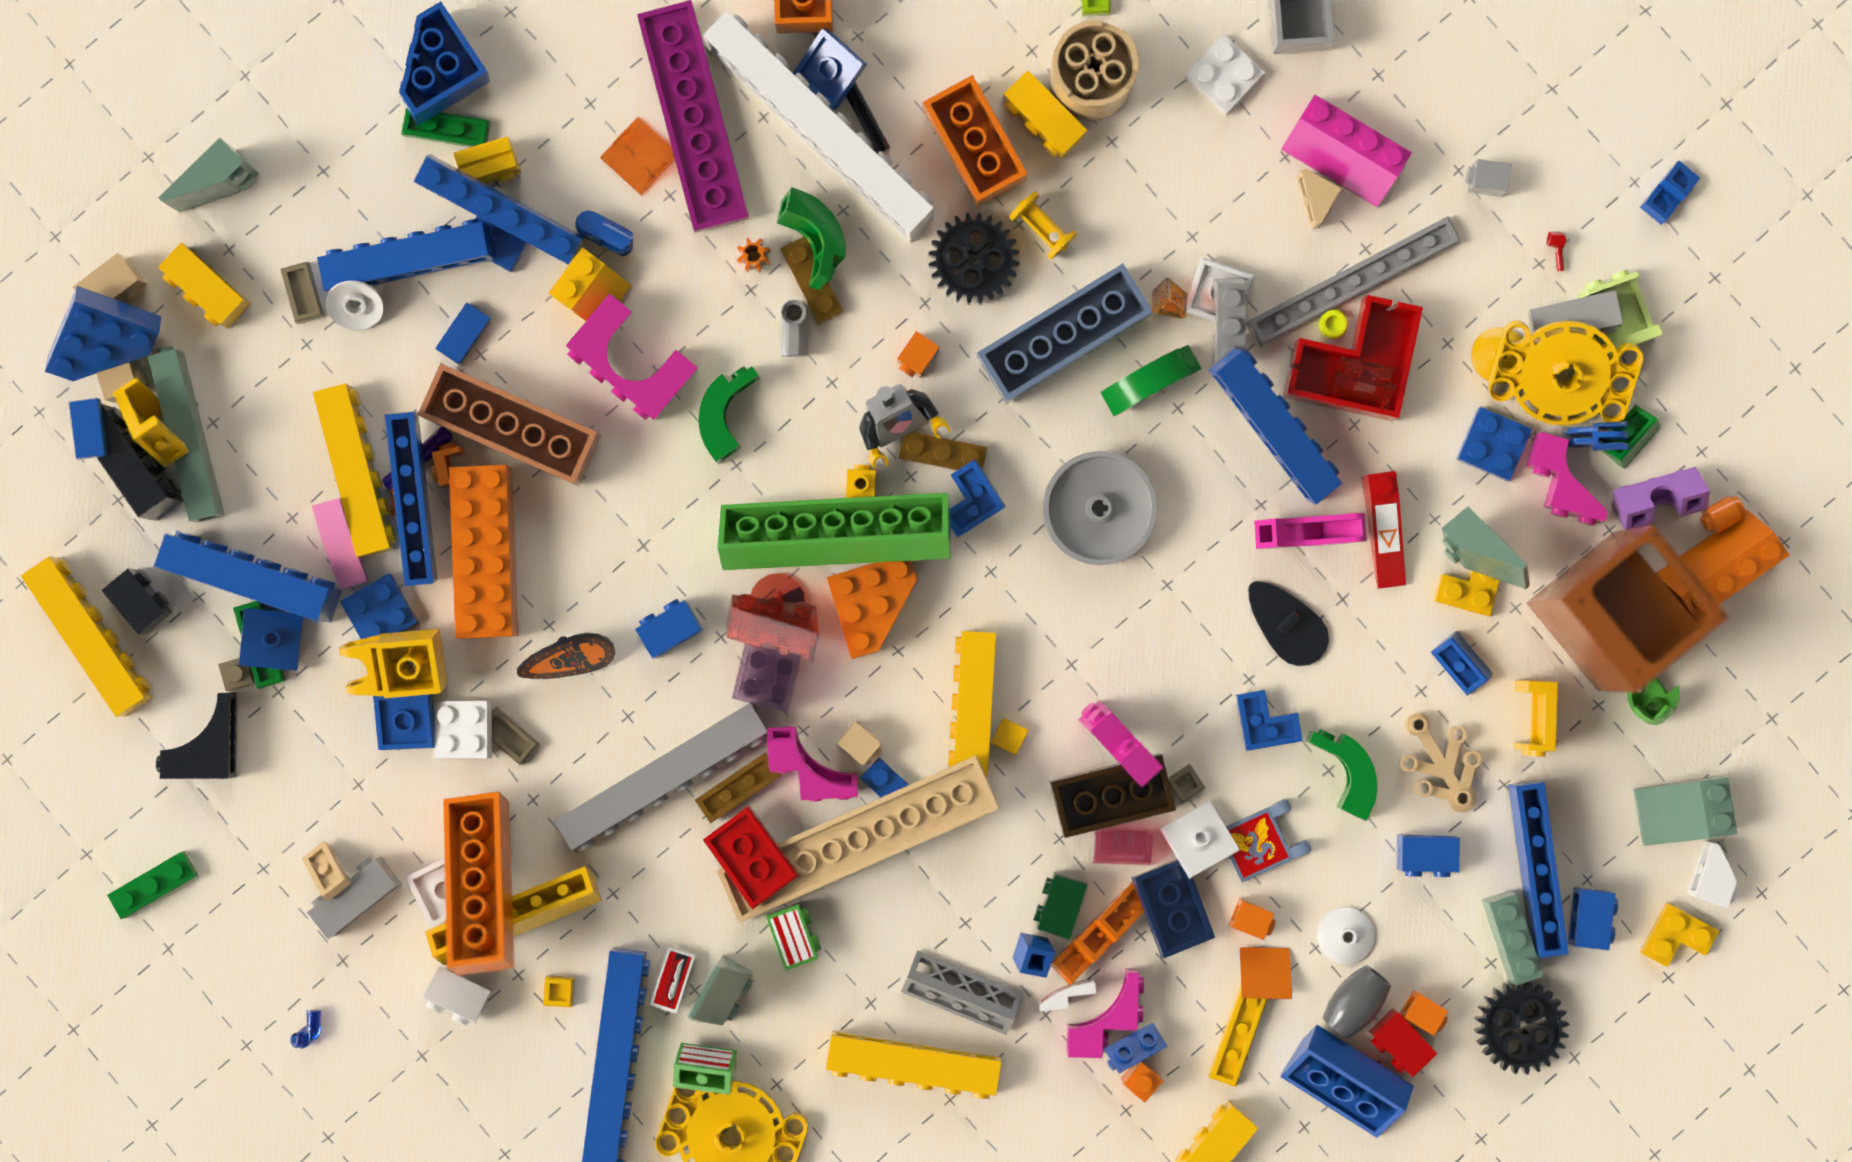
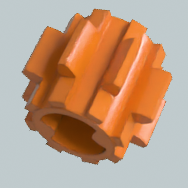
M746 238L747 245L745 247H737L742 255L736 260L738 264L746 263L745 271L747 273L752 268H756L761 273L760 267L763 264L770 265V261L765 256L771 250L768 247L762 248L763 241L761 238L756 243H751V240ZM758 250L759 260L751 262L748 252Z

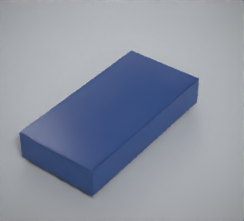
M466 302L435 349L458 365H461L491 321V318Z
M93 398L69 402L76 459L82 460L108 456L101 399Z

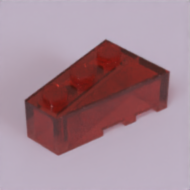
M732 594L726 623L727 638L762 648L763 644L779 648V654L787 656L790 651L804 655V661L813 663L819 637L817 608L807 602L791 603L784 602L778 598L762 599L755 598L749 594Z

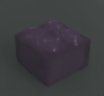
M745 643L732 699L789 712L802 656Z

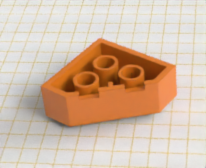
M912 561L875 562L827 577L851 659L880 651L917 582Z

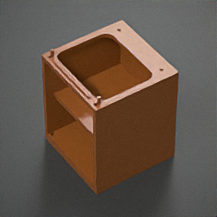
M1653 524L1612 532L1526 602L1597 691H1639L1728 618L1727 614ZM1643 544H1650L1655 547L1704 607L1707 614L1690 615L1638 552L1637 548Z

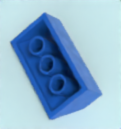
M1316 1025L1302 1039L1280 1076L1376 1138L1406 1111L1414 1085L1319 1025Z

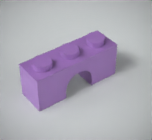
M1692 467L1615 489L1613 494V510L1624 530L1651 525L1654 522L1655 505L1658 504L1673 506L1680 517L1707 510L1710 490L1697 468Z

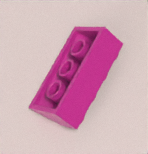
M1315 94L1281 148L1285 153L1375 207L1379 206L1412 154L1409 150Z

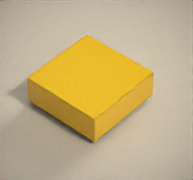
M1002 718L991 743L1017 755L1028 729Z
M546 976L543 1006L572 1007L575 978Z

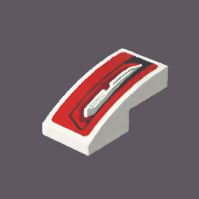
M668 947L650 1006L677 1014L695 955Z
M1094 979L1077 981L1051 992L1039 1001L1040 1012L1069 1008L1068 997L1095 994Z

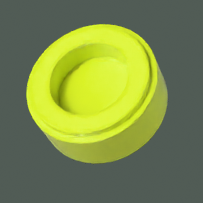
M1330 310L1321 316L1318 328L1324 337L1337 339L1346 332L1348 320L1342 312Z

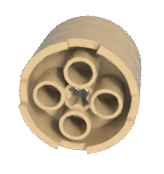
M1103 20L1080 22L1062 35L1053 53L1049 72V86L1051 94L1075 118L1086 121L1102 120L1115 114L1127 102L1139 67L1138 52L1130 36L1124 30L1105 23ZM1090 63H1093L1094 66H1100L1099 71L1095 73L1094 69H1089Z

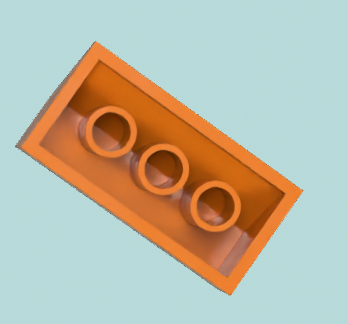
M1746 510V515L1742 517L1740 522L1718 534L1712 533L1679 557L1719 605L1790 556V554L1776 534L1751 512ZM1669 565L1656 572L1690 615L1707 613Z

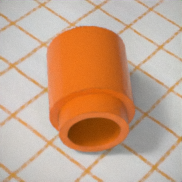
M1724 497L1708 506L1707 510L1702 511L1700 521L1706 531L1718 534L1740 522L1742 517L1746 515V510L1738 497Z

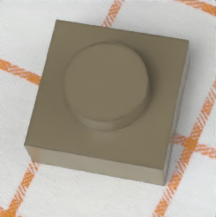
M239 658L218 664L225 691H232L255 684L251 668L248 666H238Z

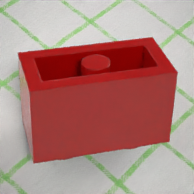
M1394 1008L1368 1031L1374 1037L1370 1042L1382 1054L1387 1051L1394 1058L1390 1063L1401 1075L1407 1072L1411 1077H1414L1437 1055L1435 1050Z

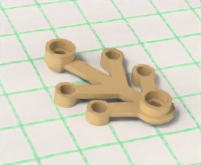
M1420 713L1410 714L1405 720V729L1409 734L1418 736L1434 764L1419 761L1411 755H1405L1399 761L1400 768L1409 773L1416 771L1443 778L1449 788L1432 786L1427 780H1418L1414 784V792L1421 797L1433 796L1447 800L1449 806L1457 812L1471 810L1476 803V793L1471 788L1475 768L1481 764V755L1471 750L1465 752L1462 758L1465 765L1460 782L1454 774L1460 745L1467 737L1466 730L1460 726H1453L1449 729V742L1444 758L1428 731V718ZM1417 719L1423 722V727L1420 730L1414 728V722ZM1456 729H1459L1462 733L1459 740L1453 738V732ZM1470 754L1476 756V762L1472 765L1467 760ZM1408 758L1413 761V766L1410 769L1404 767V761ZM1422 783H1426L1428 786V790L1424 794L1419 792V785ZM1461 793H1465L1467 796V800L1463 804L1458 801V796Z

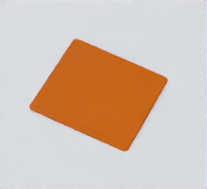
M1241 947L1242 998L1292 999L1290 949Z

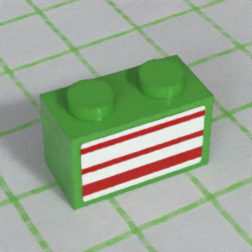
M800 902L767 914L766 918L785 971L818 959V951L822 950L817 934L811 935L808 924H811L812 920L807 907L801 908Z
M681 1043L674 1063L673 1087L730 1095L736 1074L737 1050Z

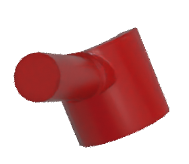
M1549 232L1547 235V246L1555 247L1557 272L1564 271L1563 248L1566 243V236L1561 232Z

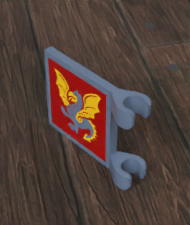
M1287 799L1280 800L1261 811L1226 826L1240 849L1237 853L1231 855L1230 859L1242 883L1311 851V847L1306 840H1302L1288 848L1274 817L1291 810Z

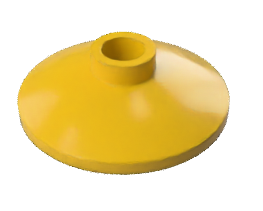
M1495 327L1484 331L1476 338L1472 346V365L1478 375L1489 381L1505 327ZM1513 330L1510 331L1509 338L1512 341L1522 339L1518 333ZM1508 354L1505 359L1501 360V365L1505 368L1513 367L1517 362V357ZM1499 381V382H1497V383L1500 384V383H1507V382H1505V381Z

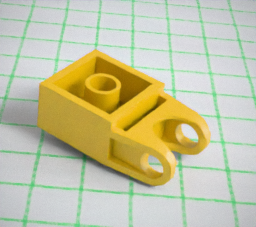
M439 628L384 633L350 641L339 647V654L341 656L358 659L364 663L367 669L366 676L350 681L345 686L346 692L351 695L394 698L438 694L443 691L448 683Z

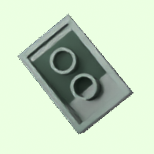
M219 138L158 198L176 211L182 212L237 194L241 190H247L254 184L255 177L259 173L236 149Z
M1466 507L1442 527L1444 537L1442 542L1446 547L1444 552L1453 563L1459 562L1465 569L1523 589H1527L1530 586L1527 564L1470 507Z
M1711 776L1633 789L1642 844L1644 846L1738 834L1728 777Z
M722 955L687 1018L722 1026L726 1019L732 1021L740 1007L735 1004L739 995L746 996L754 982L749 979L752 971Z

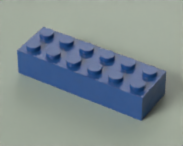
M176 531L175 535H164L154 567L317 622H332L342 590L334 588L335 582L312 577L310 580L307 579L308 573L285 567L284 571L280 570L282 564L260 558L254 561L255 555L240 550L230 549V552H227L228 546L217 542L203 540L200 543L201 537L190 533Z

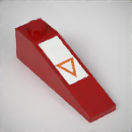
M1396 471L1365 475L1361 478L1377 589L1406 585L1400 498Z

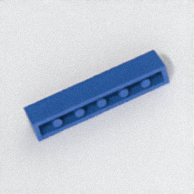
M431 154L425 157L413 181L568 265L583 239L575 231Z
M478 219L463 221L462 226L452 228L451 225L438 226L435 228V232L427 234L424 231H415L408 233V238L397 240V237H387L381 239L380 244L370 246V243H359L353 245V249L343 251V249L328 250L325 256L317 257L323 290L329 292L332 287L344 281H360L373 286L495 260L489 226L479 222Z
M1234 348L1208 371L1305 499L1317 505L1342 484L1337 477L1340 473L1331 461H1325L1321 455L1323 452L1321 446L1314 439L1310 440L1304 433L1307 430L1306 426L1298 417H1292L1288 411L1290 405L1281 395L1277 396L1271 389L1274 384L1265 373L1260 374L1254 365L1257 364V361L1247 350L1243 351Z
M418 411L385 414L405 586L433 584L438 580Z
M1529 781L1508 784L1528 930L1537 957L1543 958L1569 954L1545 783Z

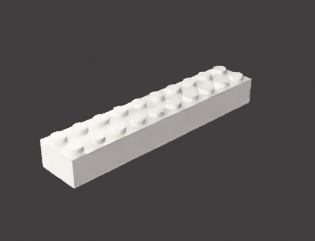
M726 11L703 34L707 49L895 229L911 242L933 219L934 208L932 206V199L922 190L919 193L916 192L911 186L913 182L902 171L899 173L895 172L890 166L892 164L891 160L881 151L878 154L874 152L870 147L872 143L860 131L857 134L853 132L849 127L851 123L842 113L838 112L835 114L828 107L830 105L829 101L819 92L815 95L808 88L810 84L801 74L797 73L794 75L788 69V62L780 54L776 53L773 55L767 48L769 45L759 34L756 33L753 36L747 29V23L739 15L735 14L732 16Z

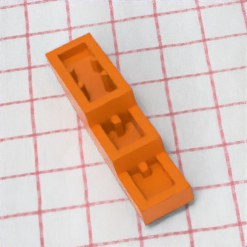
M1133 882L1112 900L1052 961L1051 967L1069 985L1073 984L1092 963L1096 962L1111 944L1117 941L1144 912Z

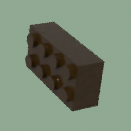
M1160 753L1153 755L1163 768L1142 787L1119 763L1049 780L1063 837L1067 838L1176 811L1163 755Z

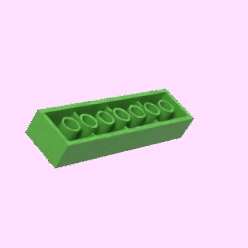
M948 492L721 505L717 549L722 570L951 559V511Z

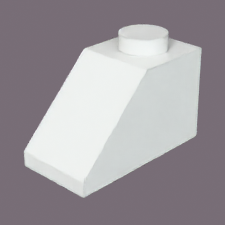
M1705 841L1687 895L1728 909L1729 904L1734 902L1737 895V880L1720 845Z

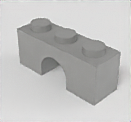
M1242 278L1214 279L1213 307L1216 315V332L1213 335L1214 365L1234 348L1246 351V282Z

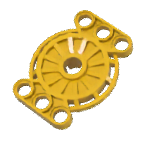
M1513 320L1503 329L1488 381V390L1491 397L1498 402H1505L1515 395L1517 402L1526 413L1538 421L1550 425L1567 426L1579 424L1593 418L1598 413H1600L1605 422H1621L1624 420L1642 367L1643 354L1640 348L1633 343H1624L1616 349L1605 333L1592 325L1580 321L1550 323L1531 334L1528 326L1523 321ZM1570 327L1583 328V329H1586V331L1584 332V331H1581V330H1578V329H1572V328H1570ZM1514 328H1522L1525 331L1524 337L1519 341H1512L1509 338V333ZM1594 334L1601 337L1607 344L1601 345L1599 341L1593 337ZM1628 350L1635 351L1637 358L1633 363L1625 364L1621 361L1624 352ZM1508 354L1516 356L1517 362L1513 367L1505 368L1501 365V360L1504 356ZM1569 364L1573 366L1575 370L1573 377L1566 381L1556 379L1555 374H1559L1562 370L1569 368ZM1619 377H1625L1629 380L1628 386L1623 390L1613 388L1614 381ZM1499 381H1505L1509 384V389L1504 394H1497L1493 391L1494 385ZM1523 388L1524 391L1519 395L1518 392ZM1529 400L1533 404V406L1538 408L1537 413L1530 409L1524 402ZM1597 404V407L1591 410V407ZM1609 404H1618L1620 411L1616 416L1609 417L1605 414V409ZM1584 411L1586 412V414L1581 415L1579 417L1568 419V416L1577 415ZM1547 413L1553 416H1561V419H1551L1544 415Z
M734 1080L730 1095L708 1092L709 1096L704 1099L703 1095L707 1093L706 1091L696 1090L693 1095L685 1096L681 1093L680 1088L674 1087L655 1140L656 1150L662 1156L670 1157L680 1151L683 1162H690L689 1159L691 1158L695 1162H797L808 1130V1121L800 1113H791L783 1119L777 1104L764 1090L751 1083ZM739 1087L748 1088L756 1092V1094L753 1095L747 1091L739 1090ZM763 1097L768 1101L774 1111H770L760 1098ZM674 1108L683 1109L686 1113L685 1121L682 1123L672 1121L670 1117L671 1110ZM778 1117L779 1120L777 1124H775L774 1118ZM792 1119L800 1120L803 1124L802 1132L799 1134L790 1133L787 1129V1123ZM732 1125L737 1126V1130L742 1138L739 1143L734 1145L726 1143L721 1136V1131ZM664 1135H671L676 1139V1147L674 1149L666 1150L661 1146L660 1141ZM688 1145L690 1151L685 1153L684 1147ZM783 1146L790 1147L794 1153L793 1158L790 1161L780 1160L777 1154L779 1148Z

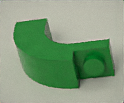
M791 187L781 200L777 224L799 232L810 243L814 254V262L809 287L820 290L826 282H831L836 267L845 258L844 235L836 217L827 206L814 196Z
M1186 345L1148 363L1100 393L1115 417L1161 390L1195 374L1202 368L1189 345Z
M745 366L738 369L731 375L733 380L730 382L727 381L723 374L719 375L708 387L701 401L698 417L701 438L717 464L741 448L727 427L726 412L734 397L760 379L752 366L748 369Z
M1319 729L1318 733L1310 731L1305 741L1334 755L1345 769L1346 786L1336 807L1367 821L1377 796V776L1369 755L1358 742L1346 734L1340 733L1337 741L1334 742L1335 736L1322 729Z

